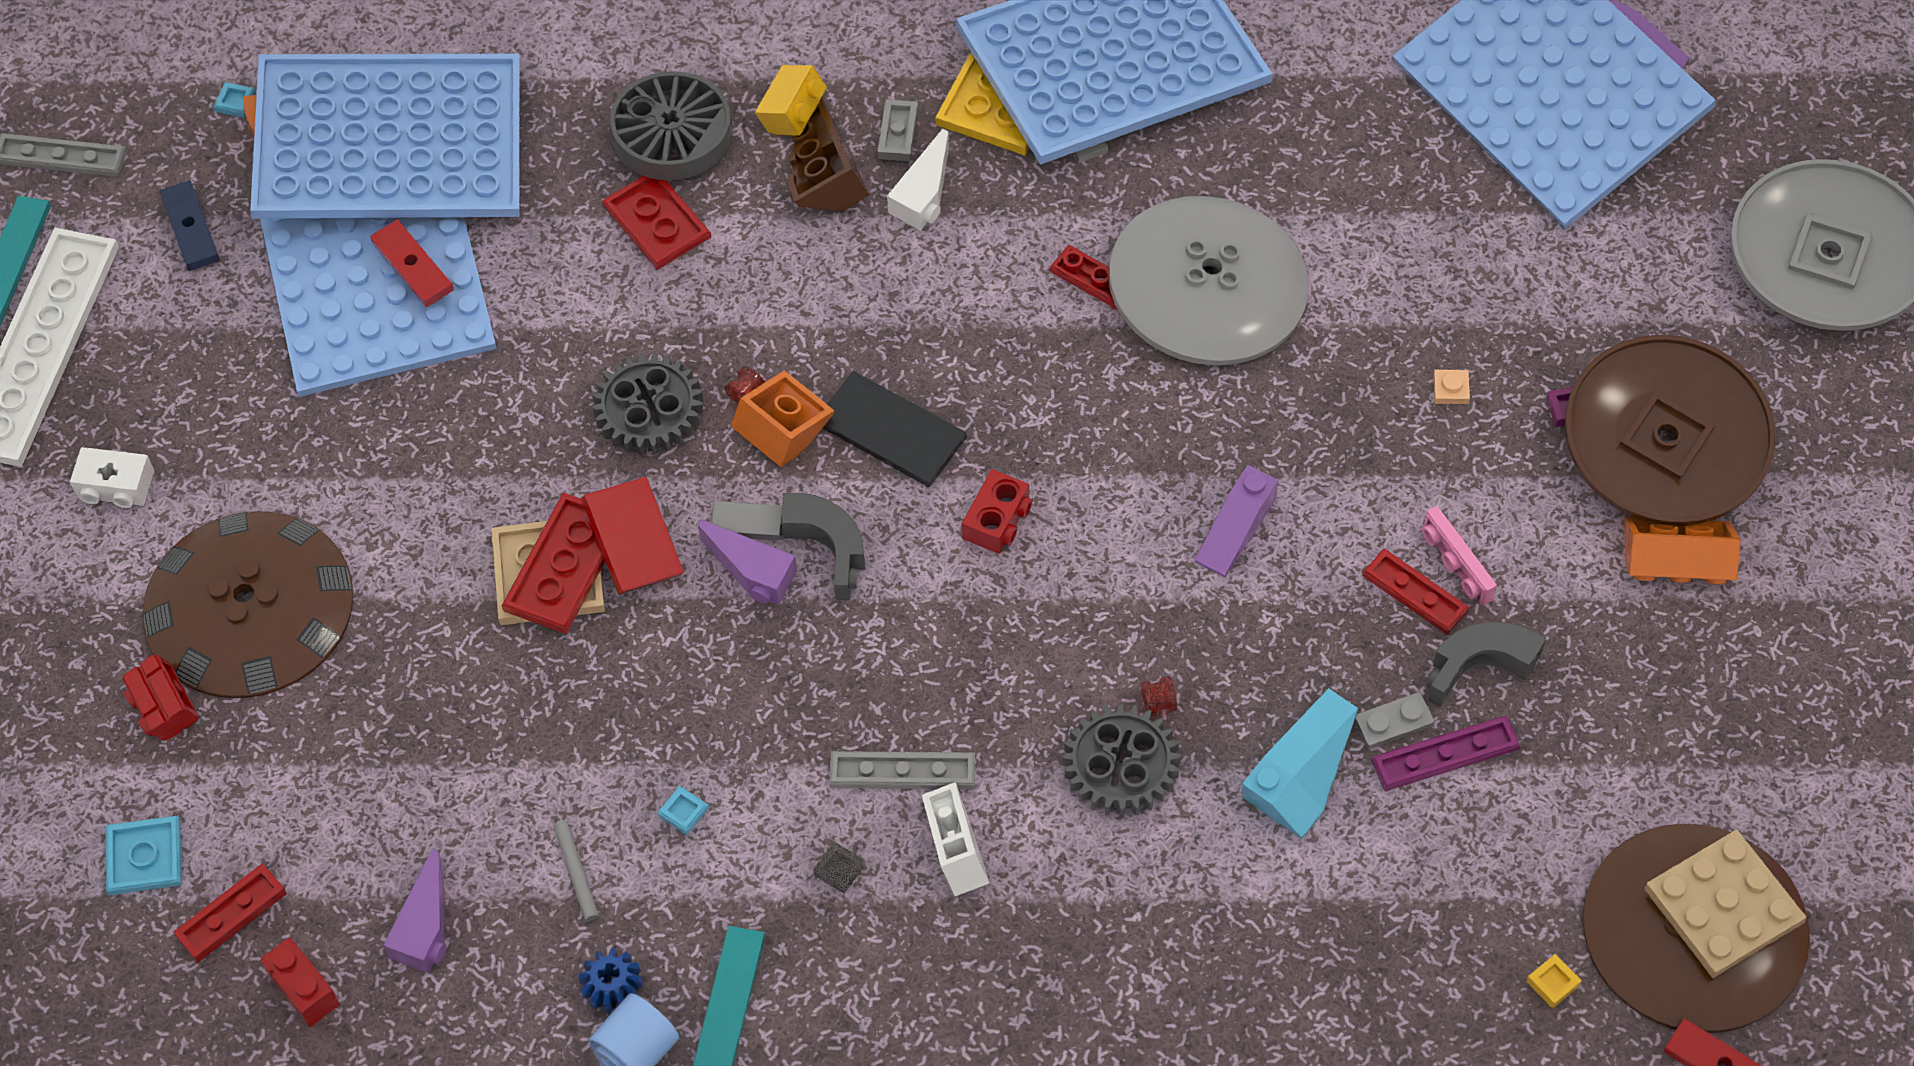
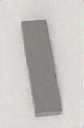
M0 134V165L119 177L127 154L125 146Z
M831 751L830 788L939 789L956 782L958 789H975V753Z

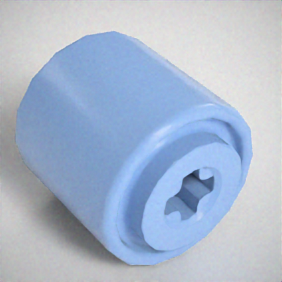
M630 993L591 1035L588 1041L593 1049V1054L603 1066H656L680 1038L674 1026L664 1015L643 998Z

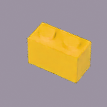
M782 65L755 114L767 132L771 134L801 135L827 86L813 65Z

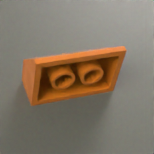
M1624 516L1626 569L1629 575L1634 576L1635 579L1653 581L1655 577H1669L1673 582L1688 583L1691 581V578L1705 579L1707 583L1718 585L1726 584L1727 580L1737 581L1741 539L1730 521L1712 520L1700 524L1681 526L1656 524L1633 516Z

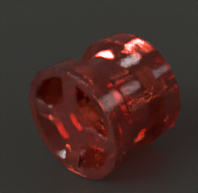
M742 367L737 372V379L729 381L724 390L732 401L739 404L741 397L765 383V380L753 369Z
M1169 676L1162 677L1156 683H1151L1150 681L1140 683L1143 703L1146 711L1151 710V716L1157 715L1158 711L1167 710L1168 712L1177 710L1176 694Z

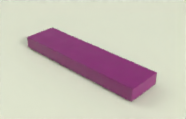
M1507 715L1373 756L1371 762L1384 792L1520 750L1521 745Z

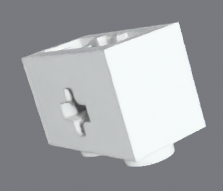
M81 447L70 484L77 498L88 504L108 501L122 508H131L132 505L144 506L155 470L148 455Z

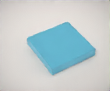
M179 816L106 825V892L108 895L182 885L181 827Z

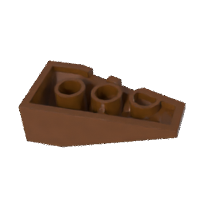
M821 98L801 135H791V139L794 142L793 153L789 156L792 173L788 175L787 184L797 206L841 212L859 203L862 199L869 196V193L823 98Z

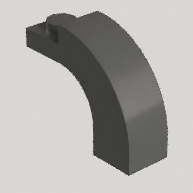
M783 493L781 519L783 538L812 539L826 545L835 556L834 589L836 600H850V589H857V570H865L863 541L856 523L840 506L823 497L806 493Z
M1505 622L1478 623L1459 630L1447 638L1435 653L1433 662L1435 669L1426 685L1430 688L1428 700L1441 707L1460 676L1476 666H1498L1526 680L1543 653L1546 638L1525 627Z

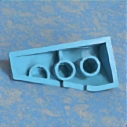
M1328 688L1269 750L1242 783L1243 798L1302 839L1324 812L1358 708Z

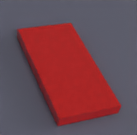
M562 493L501 605L504 612L564 634L568 633L605 563L581 498Z

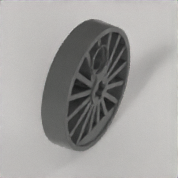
M660 72L633 82L617 97L610 114V139L612 148L619 160L632 171L658 180L686 179L709 170L724 157L733 138L732 116L729 104L723 93L710 81L686 72ZM665 90H672L669 107L663 94ZM680 90L686 91L678 103ZM655 93L657 101H654L649 94ZM683 143L691 150V153L688 157L684 149ZM663 146L662 160H655V156ZM647 148L643 155L637 154ZM672 148H676L680 160L670 161Z

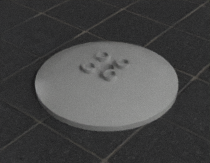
M1818 159L1795 162L1782 166L1763 176L1750 187L1739 202L1730 233L1733 260L1738 272L1750 290L1779 314L1815 328L1850 331L1884 324L1900 316L1914 305V198L1885 175L1870 168L1845 161ZM1826 248L1832 249L1838 256L1827 257L1821 250Z
M1210 196L1175 198L1156 204L1141 212L1119 235L1114 245L1109 265L1111 294L1120 315L1129 327L1145 342L1165 354L1197 364L1233 365L1251 361L1268 354L1285 342L1294 332L1302 318L1308 299L1309 283L1306 266L1302 255L1289 235L1261 212L1239 202ZM1213 266L1220 273L1211 275L1206 273L1203 268Z

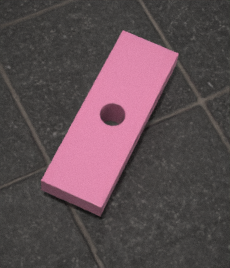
M1436 506L1428 510L1424 527L1422 528V534L1426 542L1430 546H1437L1442 553L1441 557L1445 567L1449 572L1455 571L1462 580V588L1470 599L1476 598L1479 604L1483 606L1493 601L1497 584L1439 507Z

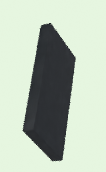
M855 371L849 375L827 403L835 411L822 428L927 487L932 485L967 438V432Z

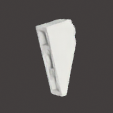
M942 129L887 195L888 213L920 231L927 222L932 224L940 213V200L949 152L947 130Z
M956 782L923 794L922 798L939 862L954 896L990 884Z

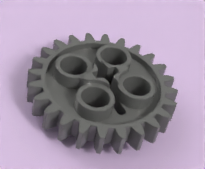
M640 353L638 362L635 363L631 358L626 357L627 366L622 367L617 363L613 364L615 374L604 372L606 383L597 382L598 393L592 396L594 401L592 409L594 417H596L598 429L602 428L605 439L612 437L613 446L616 447L624 442L626 452H629L633 446H637L639 455L644 453L646 447H651L653 454H657L659 445H663L669 451L670 441L674 440L682 444L681 434L692 435L691 424H700L699 414L703 413L702 390H700L698 378H693L691 368L683 369L682 361H678L672 366L669 355L662 362L658 361L657 353H653L650 360H645L644 355ZM637 381L642 383L646 397L654 407L655 415L660 423L659 426L654 424L645 400H642L640 388L636 384ZM655 383H663L658 386H653V384ZM624 395H631L628 398H620ZM667 409H676L672 412H664ZM637 421H644L641 424H633Z
M1119 703L1117 712L1113 713L1108 705H1104V715L1100 716L1097 712L1091 710V722L1080 718L1078 723L1080 730L1070 729V739L1072 741H1065L1064 743L1066 754H1063V765L1067 766L1064 768L1065 779H1072L1070 781L1071 791L1081 789L1079 792L1080 802L1088 798L1092 799V810L1103 804L1105 805V815H1109L1113 807L1118 808L1120 817H1124L1126 808L1131 807L1135 815H1139V805L1144 804L1146 808L1152 810L1153 797L1163 802L1165 800L1164 790H1173L1174 781L1172 779H1177L1179 776V768L1176 767L1180 765L1181 755L1176 753L1179 743L1178 741H1170L1173 734L1171 728L1162 730V718L1154 722L1151 721V710L1146 711L1140 716L1138 715L1137 705L1132 707L1130 713L1125 712L1122 703ZM1131 733L1132 735L1127 745V757L1123 759L1118 785L1112 787L1111 784L1116 772V761L1120 758L1125 734ZM1105 736H1111L1115 738L1116 741L1112 743L1102 742L1100 739ZM1143 744L1150 746L1152 749L1143 752L1135 747ZM1094 768H1104L1108 772L1103 775H1096L1091 770ZM1131 776H1138L1143 781L1136 784L1130 783L1126 779Z

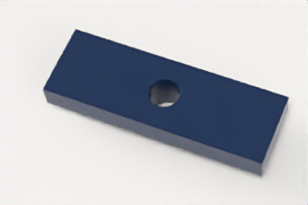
M191 180L159 190L188 271L220 261Z

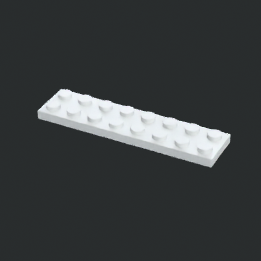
M54 228L0 346V463L22 467L119 249L115 239Z

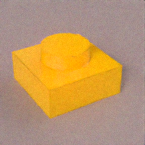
M1554 954L1531 973L1526 982L1553 1009L1580 986L1582 980Z

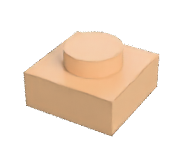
M1434 370L1435 404H1469V370Z

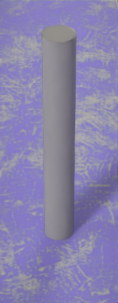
M565 820L559 821L554 824V829L585 922L598 919L599 914L568 822Z

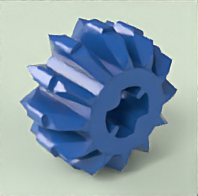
M613 947L610 949L608 956L605 957L597 950L595 953L596 962L585 960L583 965L586 972L580 973L578 977L580 984L583 985L580 990L582 997L590 999V1005L594 1009L604 1004L605 1012L609 1014L613 1010V1003H618L619 1005L630 993L638 995L635 989L642 988L643 986L642 977L638 976L641 972L639 963H631L632 958L627 951L618 957L617 951ZM610 976H616L612 979L611 984H605V982L609 981Z

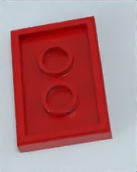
M642 176L601 201L602 206L656 270L711 238V232L666 180Z
M647 476L588 493L581 498L618 595L669 580L684 573Z

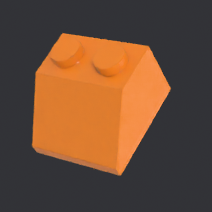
M784 370L740 398L731 427L778 466L782 467L809 446L833 416L835 410Z

